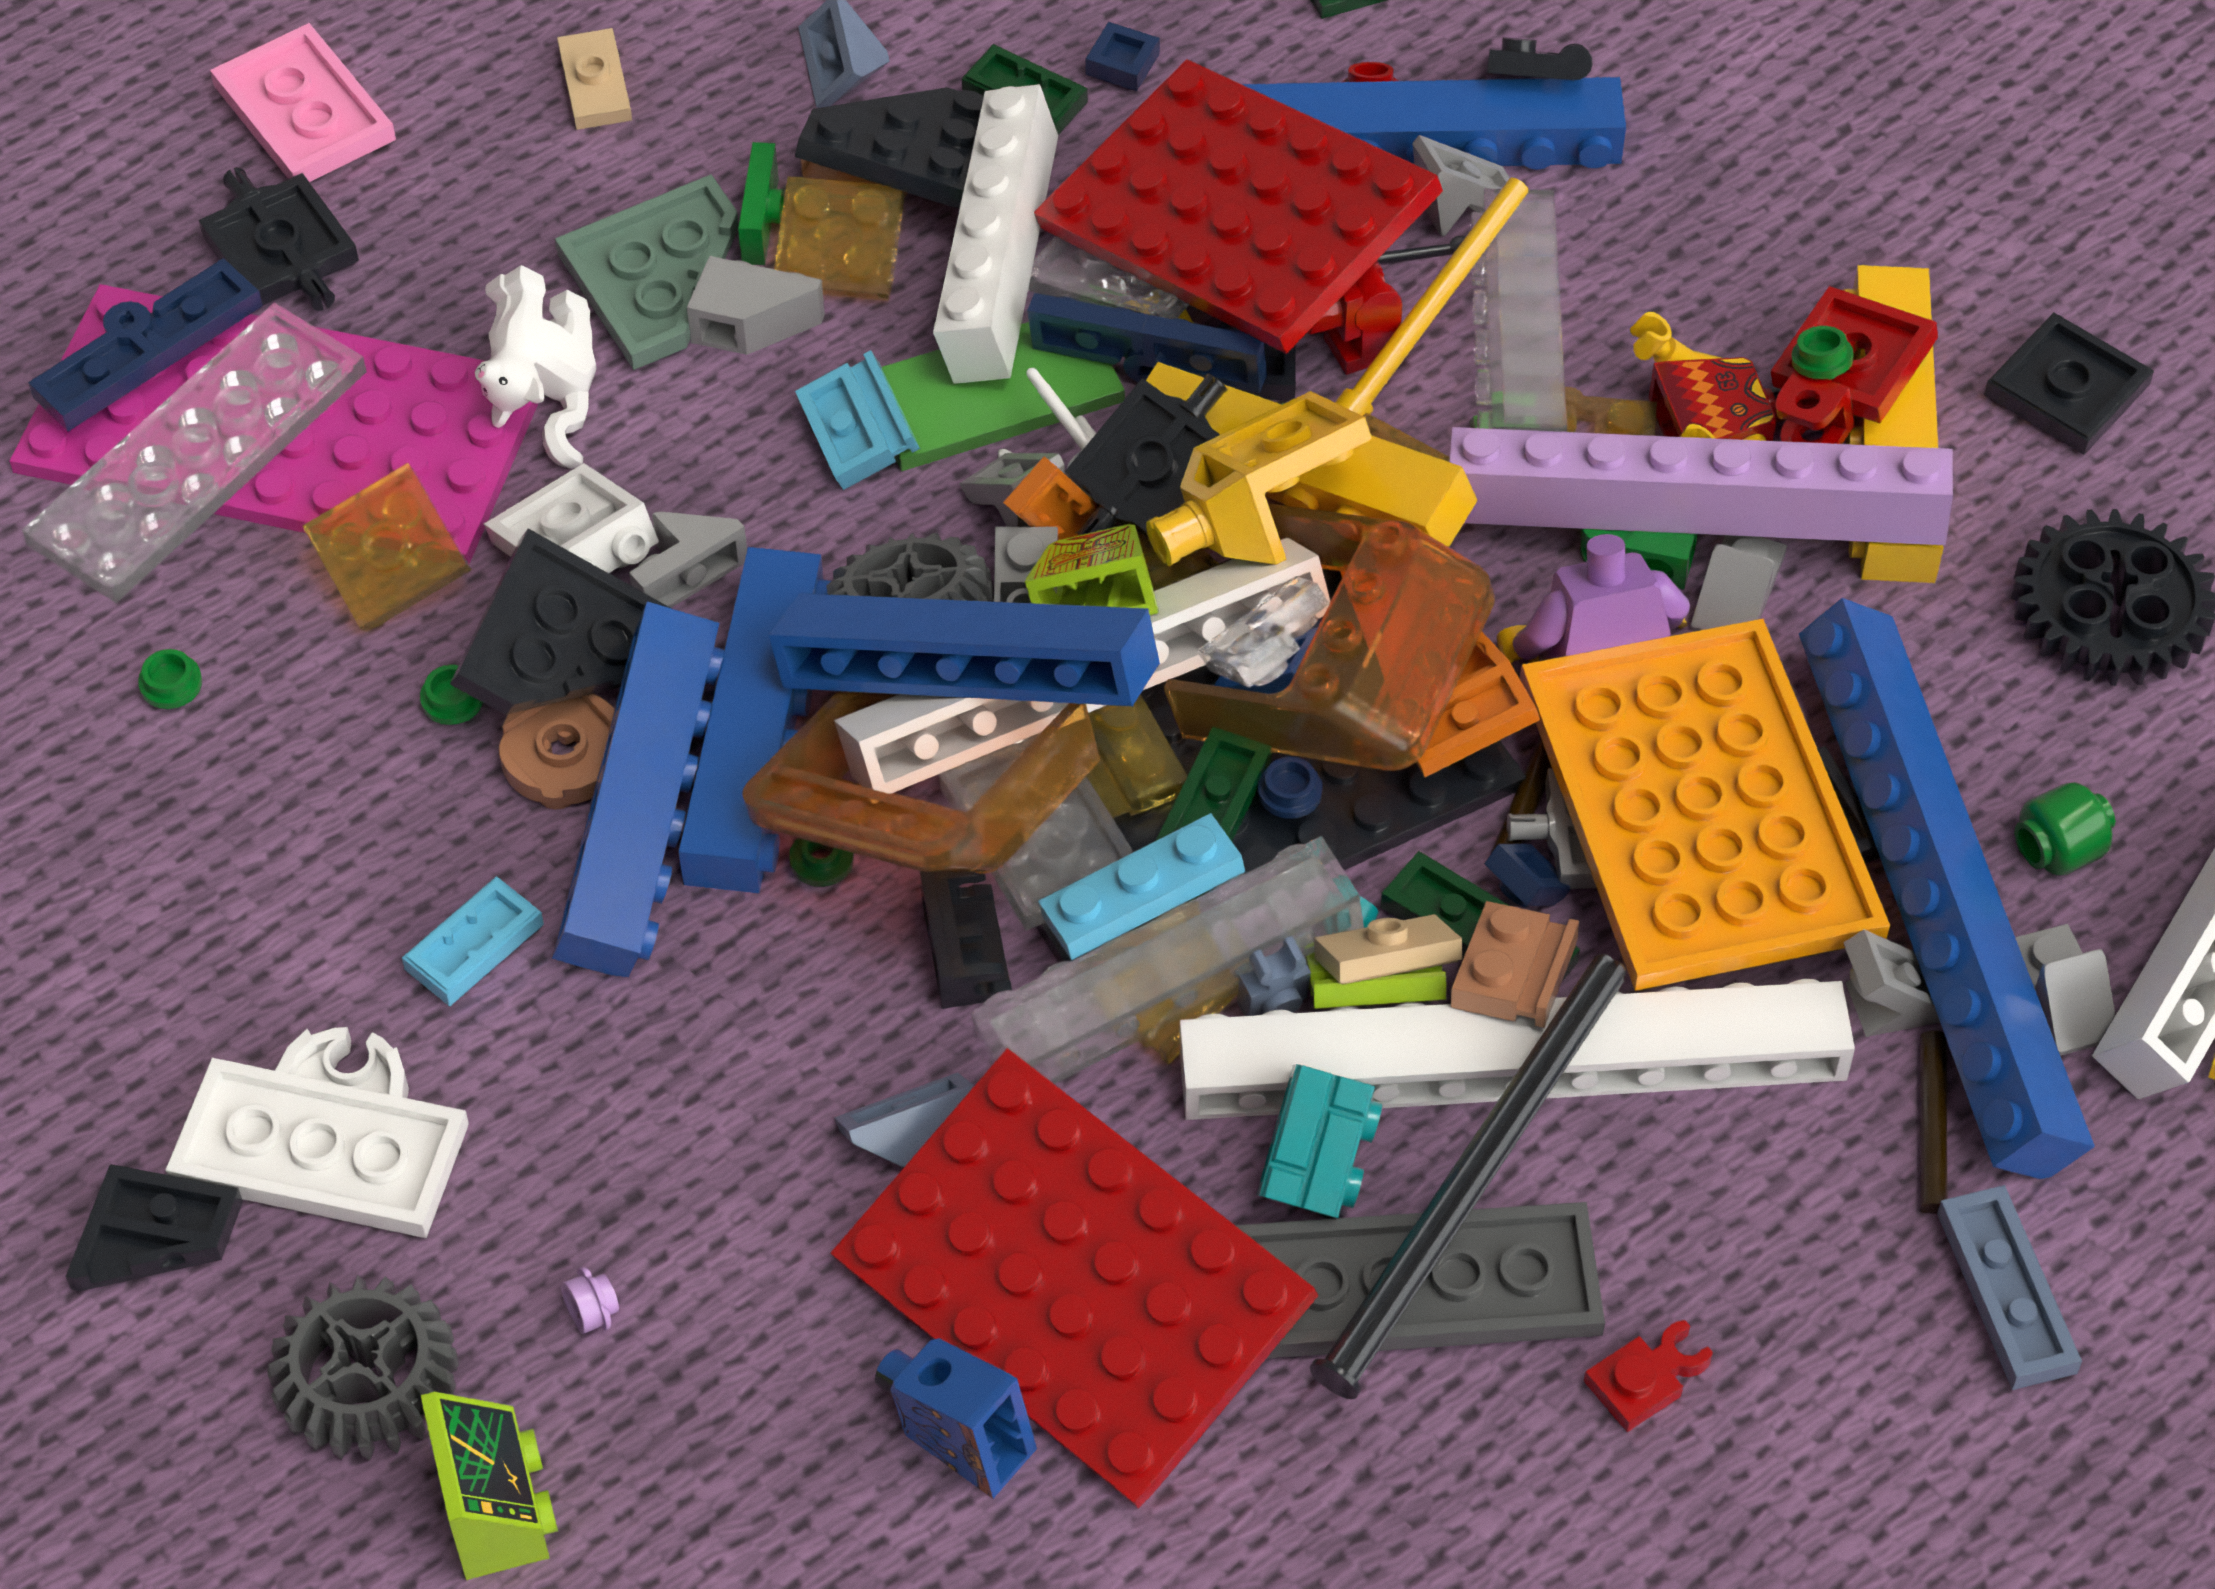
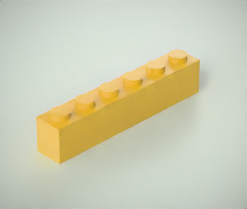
M1858 265L1853 289H1843V291L1932 320L1929 268ZM1933 346L1880 424L1853 414L1855 416V426L1847 436L1846 444L1938 448ZM1858 348L1853 353V360L1865 357V349ZM1849 541L1850 558H1860L1861 580L1936 582L1944 549L1943 545Z
M1157 362L1146 379L1147 382L1165 395L1181 398L1185 401L1204 380L1201 376ZM1225 385L1228 391L1222 395L1205 418L1211 428L1221 435L1282 404ZM1372 435V440L1354 448L1352 456L1347 460L1335 465L1317 466L1299 475L1300 479L1294 486L1279 492L1264 493L1265 497L1284 503L1291 511L1302 517L1313 518L1314 515L1334 521L1340 528L1352 535L1363 537L1368 533L1387 540L1391 546L1405 554L1416 555L1418 552L1440 560H1442L1478 501L1462 466Z

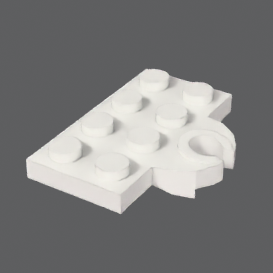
M348 1027L332 1028L313 1035L306 1029L287 1047L275 1071L216 1058L211 1059L167 1165L166 1173L171 1176L239 1188L241 1197L244 1200L427 1238L469 1123L465 1110L408 1099L409 1087L397 1047L393 1049L382 1037L372 1032L365 1042L369 1054L366 1065L359 1071L342 1073L335 1070V1067L341 1059L350 1053L351 1038Z

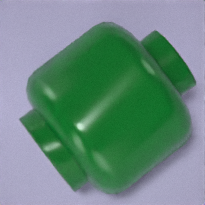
M2077 782L2065 783L2029 799L2023 805L2019 813V822L2014 830L2016 844L2031 867L2035 869L2045 868L2051 874L2058 876L2067 875L2103 858L2112 845V828H2114L2116 822L2115 814L2110 803L2103 795L2099 793L2094 794L2088 787Z

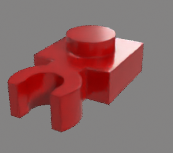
M1686 1320L1677 1321L1668 1326L1662 1335L1661 1344L1657 1348L1652 1350L1638 1336L1585 1371L1584 1383L1626 1432H1629L1682 1396L1683 1385L1677 1380L1676 1376L1693 1377L1704 1372L1710 1365L1713 1351L1708 1346L1701 1349L1695 1355H1684L1676 1349L1675 1345L1683 1341L1689 1334L1690 1325Z

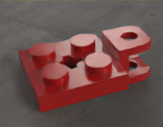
M1829 286L1771 369L1772 384L1774 387L1781 389L1776 399L1777 416L1782 420L1786 419L1780 433L1781 441L1843 444L1855 426L1853 414L1880 424L1938 339L1937 322ZM1816 326H1831L1841 330L1846 335L1847 341L1851 344L1853 353L1858 348L1865 349V357L1853 360L1852 366L1845 373L1831 380L1813 379L1803 376L1792 365V349L1797 344L1799 335L1805 330ZM1809 429L1824 432L1821 438L1814 441H1808L1801 437Z

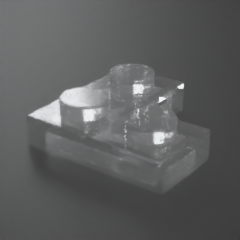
M1295 576L1199 648L1197 652L1211 672L1248 688L1254 684L1256 686H1263L1279 677L1287 669L1288 663L1286 660L1300 650L1294 639L1306 633L1317 623L1318 618L1315 614L1329 605L1330 602L1316 582Z

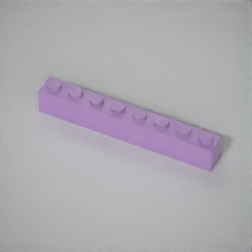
M1452 427L1449 462L1463 467L1478 500L1464 523L1946 545L1953 498V449Z

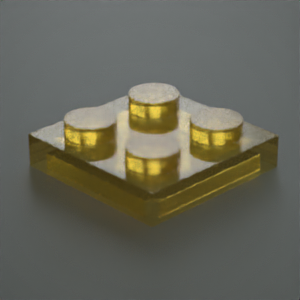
M787 176L774 270L788 273L796 272L807 277L821 279L823 295L889 301L903 212L904 191L882 184Z
M406 463L302 526L358 626L364 632L383 624L472 570L416 471L409 463Z

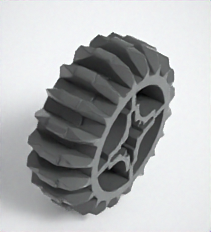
M911 533L907 539L896 541L889 537L886 544L880 546L866 545L865 553L863 555L852 554L848 556L846 566L835 569L833 571V581L826 585L828 595L994 601L990 570L985 565L984 557L978 556L975 546L962 545L959 537H950L942 541L938 533H932L926 538H917L914 533Z
M357 1275L352 1285V1291L341 1293L340 1288L329 1282L327 1289L328 1299L319 1303L305 1296L304 1303L302 1304L305 1317L285 1315L283 1328L286 1336L272 1339L271 1351L275 1361L268 1364L267 1372L271 1386L274 1387L272 1398L277 1411L285 1414L284 1418L289 1430L294 1432L295 1435L304 1432L308 1445L313 1447L315 1451L330 1441L333 1454L342 1460L351 1448L352 1442H357L361 1455L370 1461L375 1451L374 1441L385 1439L387 1447L398 1454L401 1446L399 1432L407 1429L408 1433L423 1440L426 1429L421 1415L425 1416L420 1395L431 1392L454 1395L456 1383L452 1373L457 1371L459 1359L456 1349L452 1347L454 1342L452 1329L445 1320H441L439 1308L432 1302V1299L421 1303L419 1292L411 1284L396 1294L394 1283L385 1276L374 1290H368L366 1281ZM329 1346L333 1353L332 1358L320 1368L321 1376L309 1384L313 1364L320 1353ZM417 1347L418 1353L414 1367L406 1380L397 1388L393 1378L394 1373L406 1363L404 1356ZM349 1356H350L356 1363L351 1364V1363H350ZM375 1367L378 1376L374 1374L371 1368Z

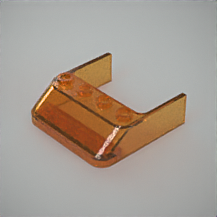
M1268 504L1280 540L1287 537L1317 554L1322 569L1342 571L1345 574L1291 683L1284 690L1274 694H1266L1168 679L1164 686V691L1182 737L1205 741L1212 726L1270 745L1274 753L1381 770H1399L1409 767L1417 762L1425 753L1494 606L1495 595L1488 573L1481 566L1408 522Z
M837 691L746 783L742 795L750 820L762 828L918 871L990 873L1002 867L1099 763L1100 757L1086 704L1068 703L967 812L896 793L888 794L842 779L850 769L834 720L898 694Z

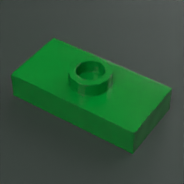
M752 142L738 227L742 261L751 265L766 264L772 224H782L784 190L777 189L779 174L775 143Z

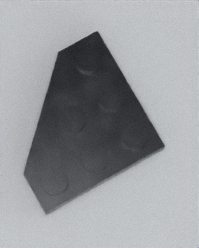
M945 87L814 108L800 134L795 157L960 209L984 96L973 91H958Z
M528 528L518 541L450 685L505 715L620 688L633 633L646 602L664 607L668 606Z

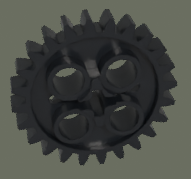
M2089 509L2086 511L2082 525H2079L2069 515H2064L2059 531L2045 525L2042 528L2039 541L2030 539L2027 542L2024 557H2019L2011 592V599L2018 601L2014 618L2015 620L2027 621L2023 635L2026 640L2044 638L2039 653L2040 656L2046 657L2056 652L2063 655L2060 670L2064 672L2078 663L2084 666V680L2090 681L2098 670L2106 671L2111 686L2117 685L2121 673H2129L2137 686L2142 685L2147 669H2150L2157 677L2164 680L2167 678L2171 663L2181 669H2185L2191 653L2200 654L2202 652L2206 637L2210 636L2215 621V593L2211 591L2215 575L2214 573L2200 572L2205 558L2204 555L2201 553L2185 556L2184 553L2189 539L2186 536L2171 542L2165 539L2168 524L2164 522L2156 526L2152 531L2145 529L2144 514L2138 513L2131 524L2122 523L2118 509H2112L2108 522H2100L2095 512ZM2112 556H2115L2119 561L2116 603L2121 608L2116 621L2117 638L2110 634V616L2114 598V587L2109 583L2113 570Z

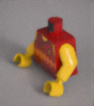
M1654 312L1644 313L1630 328L1632 336L1639 338L1633 344L1635 356L1645 361L1653 356L1656 362L1653 364L1648 399L1663 436L1773 441L1776 422L1786 421V419L1778 418L1776 412V399L1781 389L1776 387L1763 389L1751 360L1745 357L1722 358L1691 350L1671 337L1672 331L1667 321Z

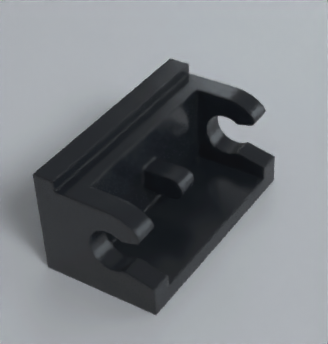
M965 865L933 870L932 867L919 869L922 905L942 1009L1013 998L992 885L976 884L986 880L984 868L977 865ZM974 883L969 887H959L963 884Z

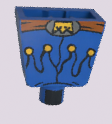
M940 1338L930 1340L914 1358L899 1349H895L889 1352L880 1362L875 1374V1383L893 1396L905 1435L992 1499L995 1498L1037 1450L1018 1379L1011 1374Z

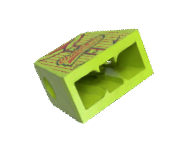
M1132 524L1057 540L1049 544L1025 580L1030 601L1034 604L1148 608L1150 615L1159 612L1135 525ZM1054 587H1057V594L1054 591Z

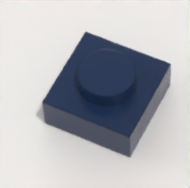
M1108 21L1085 58V75L1138 91L1160 54V38Z
M1498 844L1484 863L1500 879L1498 886L1502 893L1511 901L1523 907L1554 906L1563 900L1571 890L1569 885L1559 881L1556 868L1531 844Z

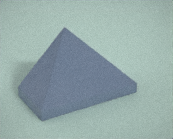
M826 0L798 26L815 103L818 108L833 105L890 62L887 50L846 0Z
M957 1072L834 1117L839 1131L850 1142L901 1167H905L974 1085Z

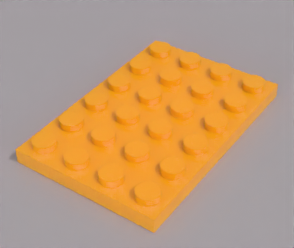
M1764 619L1522 665L1520 680L1536 706L1540 718L1539 721L1535 722L1635 991L1845 948L1844 942L1863 929L1887 939L1890 923Z

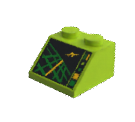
M439 1392L420 1395L447 1516L466 1580L549 1559L544 1535L558 1532L548 1490L534 1493L530 1473L543 1470L534 1429L520 1432L514 1408L510 1405Z

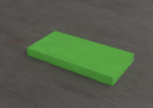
M1029 322L1021 324L1011 378L954 384L940 349L882 367L920 447L919 450L913 453L910 449H907L894 456L901 472L1059 423L1058 418L1028 379L1026 372L1029 368H1035L1074 418L1122 403L1125 399V389L1112 364L1033 349Z

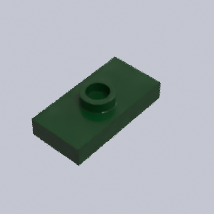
M992 44L962 77V91H973L984 96L985 91L997 90L1003 87H1022L1040 84L1058 135L1088 102V88L995 44Z

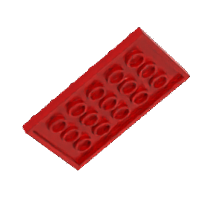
M1186 59L1034 211V214L1041 229L1287 354L1443 192V189L1436 174Z
M1009 1048L994 1062L830 1253L839 1263L933 1340L940 1338L1016 1377L1028 1418L1138 1509L1159 1488L1319 1296L1315 1287Z

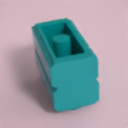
M1294 1064L1256 1195L1334 1218L1339 1217L1341 1206L1353 1208L1364 1174V1169L1353 1166L1359 1142L1363 1140L1372 1143L1382 1111L1381 1103L1371 1101L1375 1086L1304 1065Z

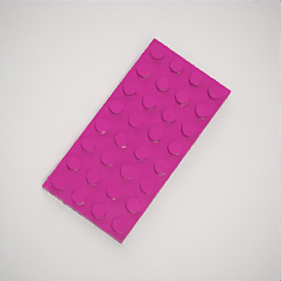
M100 284L61 361L105 334L103 318L112 306L121 302L132 301L144 305L152 313L154 302L163 296ZM250 314L68 432L38 404L9 462L13 473L469 566L484 532V523L488 522L538 404L531 401L521 408L513 411L502 427L497 428L492 423L493 404L483 395L481 384L475 377L477 367L485 360Z

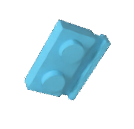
M871 350L863 354L865 360L852 367L846 363L795 391L831 471L843 490L895 463L894 456L910 449L913 453L920 449L882 367Z

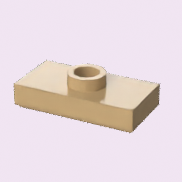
M613 28L557 37L576 130L632 121L630 103Z
M1435 914L1408 920L1380 918L1371 921L1366 928L1314 937L1315 959L1343 985L1458 962V960H1462V938Z

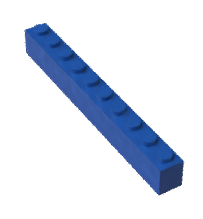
M1841 598L1799 633L1808 662L1991 1163L1995 1168L2037 1179L2052 1177L2093 1149L2095 1145L1894 618L1891 615Z

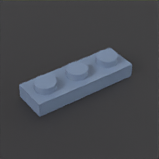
M1998 1186L1941 1200L1937 1212L1938 1218L2011 1389L2015 1390L2077 1374L2082 1363L2081 1357L2006 1186Z

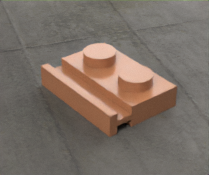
M1486 901L1451 989V1008L1510 1021H1516L1518 1015L1535 1019V1026L1545 1028L1578 940L1579 921L1569 919L1567 925L1550 922V914Z

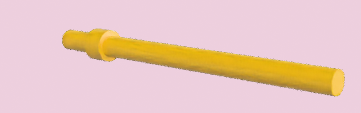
M1513 177L1509 178L1353 389H1344L1335 403L1364 416L1366 420L1374 411L1371 403L1528 194L1529 190L1522 181Z

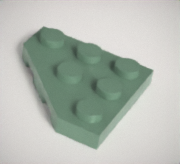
M712 174L555 238L557 255L633 370L687 348L691 339L687 305L709 256L726 259L738 231V213Z

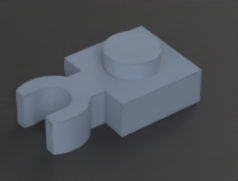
M1289 936L1285 938L1282 948L1272 955L1264 957L1261 949L1254 951L1249 957L1253 971L1241 975L1239 979L1237 1004L1244 1016L1263 1015L1273 1010H1287L1294 1013L1301 1007L1303 1000L1307 998L1311 975L1306 960L1294 937Z

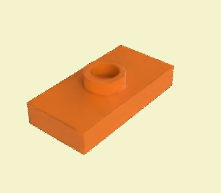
M1045 456L1003 502L1030 527H1058V540L1075 537V532L1081 528L1098 507L1096 502Z

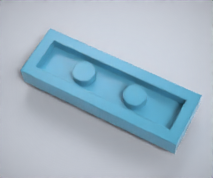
M1210 813L1039 900L1038 903L1043 919L1070 959L1073 960L1244 873L1245 868L1242 855Z

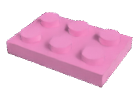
M310 23L210 70L214 87L288 179L303 173L307 180L311 182L396 140L393 123Z

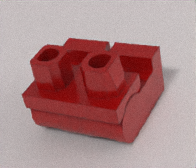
M1378 261L1308 331L1309 335L1324 332V340L1346 375L1368 368L1401 324V297L1391 285L1385 282L1383 269Z

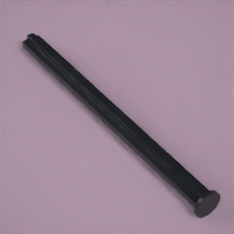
M1598 954L1593 958L1325 1359H1315L1312 1362L1310 1371L1315 1379L1325 1388L1346 1399H1356L1361 1392L1358 1380L1623 984L1626 968L1621 962L1613 960L1607 954Z

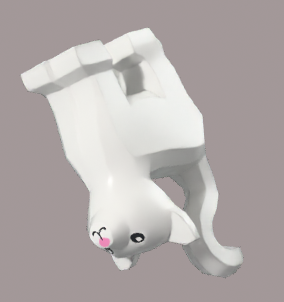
M520 265L506 275L500 274L486 285V295L494 301L497 309L494 323L489 332L491 358L488 361L481 362L475 371V377L481 384L483 395L493 404L492 423L497 428L502 427L513 411L530 401L537 404L543 402L544 395L560 401L564 410L550 415L542 432L543 446L548 457L555 464L568 469L577 468L583 464L584 457L569 444L565 434L575 432L583 427L588 411V392L597 369L592 350V330L587 299L566 290L550 298L549 311L554 319L551 321L542 317L543 297L546 291L544 278L542 275Z

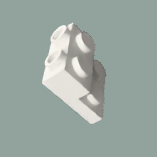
M585 463L484 523L491 543L510 557L519 539L529 528L608 573L616 568L639 563L647 556L650 547L659 542L644 503Z

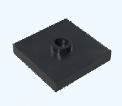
M2053 312L1987 381L1984 395L2085 455L2151 384L2154 370Z

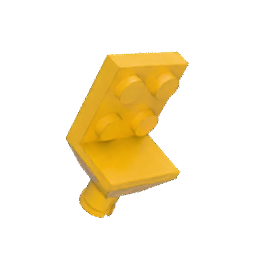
M1309 391L1194 447L1180 485L1185 503L1163 516H1156L1146 522L1148 537L1156 554L1168 566L1179 562L1181 558L1201 548L1205 549L1207 547L1228 558L1273 565L1287 560L1264 493L1286 490L1299 481V475L1317 466L1335 465L1351 457L1354 448L1372 440L1365 417Z

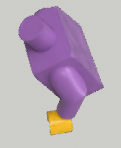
M1598 535L1591 538L1587 543V562L1561 567L1553 574L1551 592L1544 596L1527 625L1505 628L1497 634L1496 639L1499 650L1510 663L1519 659H1527L1529 663L1539 661L1541 654L1545 660L1669 637L1671 636L1670 629L1676 627L1682 629L1688 626L1685 617L1689 613L1690 604L1687 597L1664 572L1650 570L1641 554L1633 552L1625 554L1624 540L1615 535Z

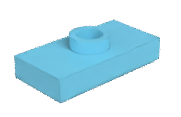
M496 876L402 957L404 969L450 1007L544 925L542 912Z

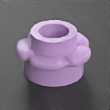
M581 1267L577 1271L578 1277L561 1284L565 1306L581 1334L599 1327L606 1331L611 1327L610 1315L619 1311L615 1291L605 1274L592 1277L590 1270L586 1267Z

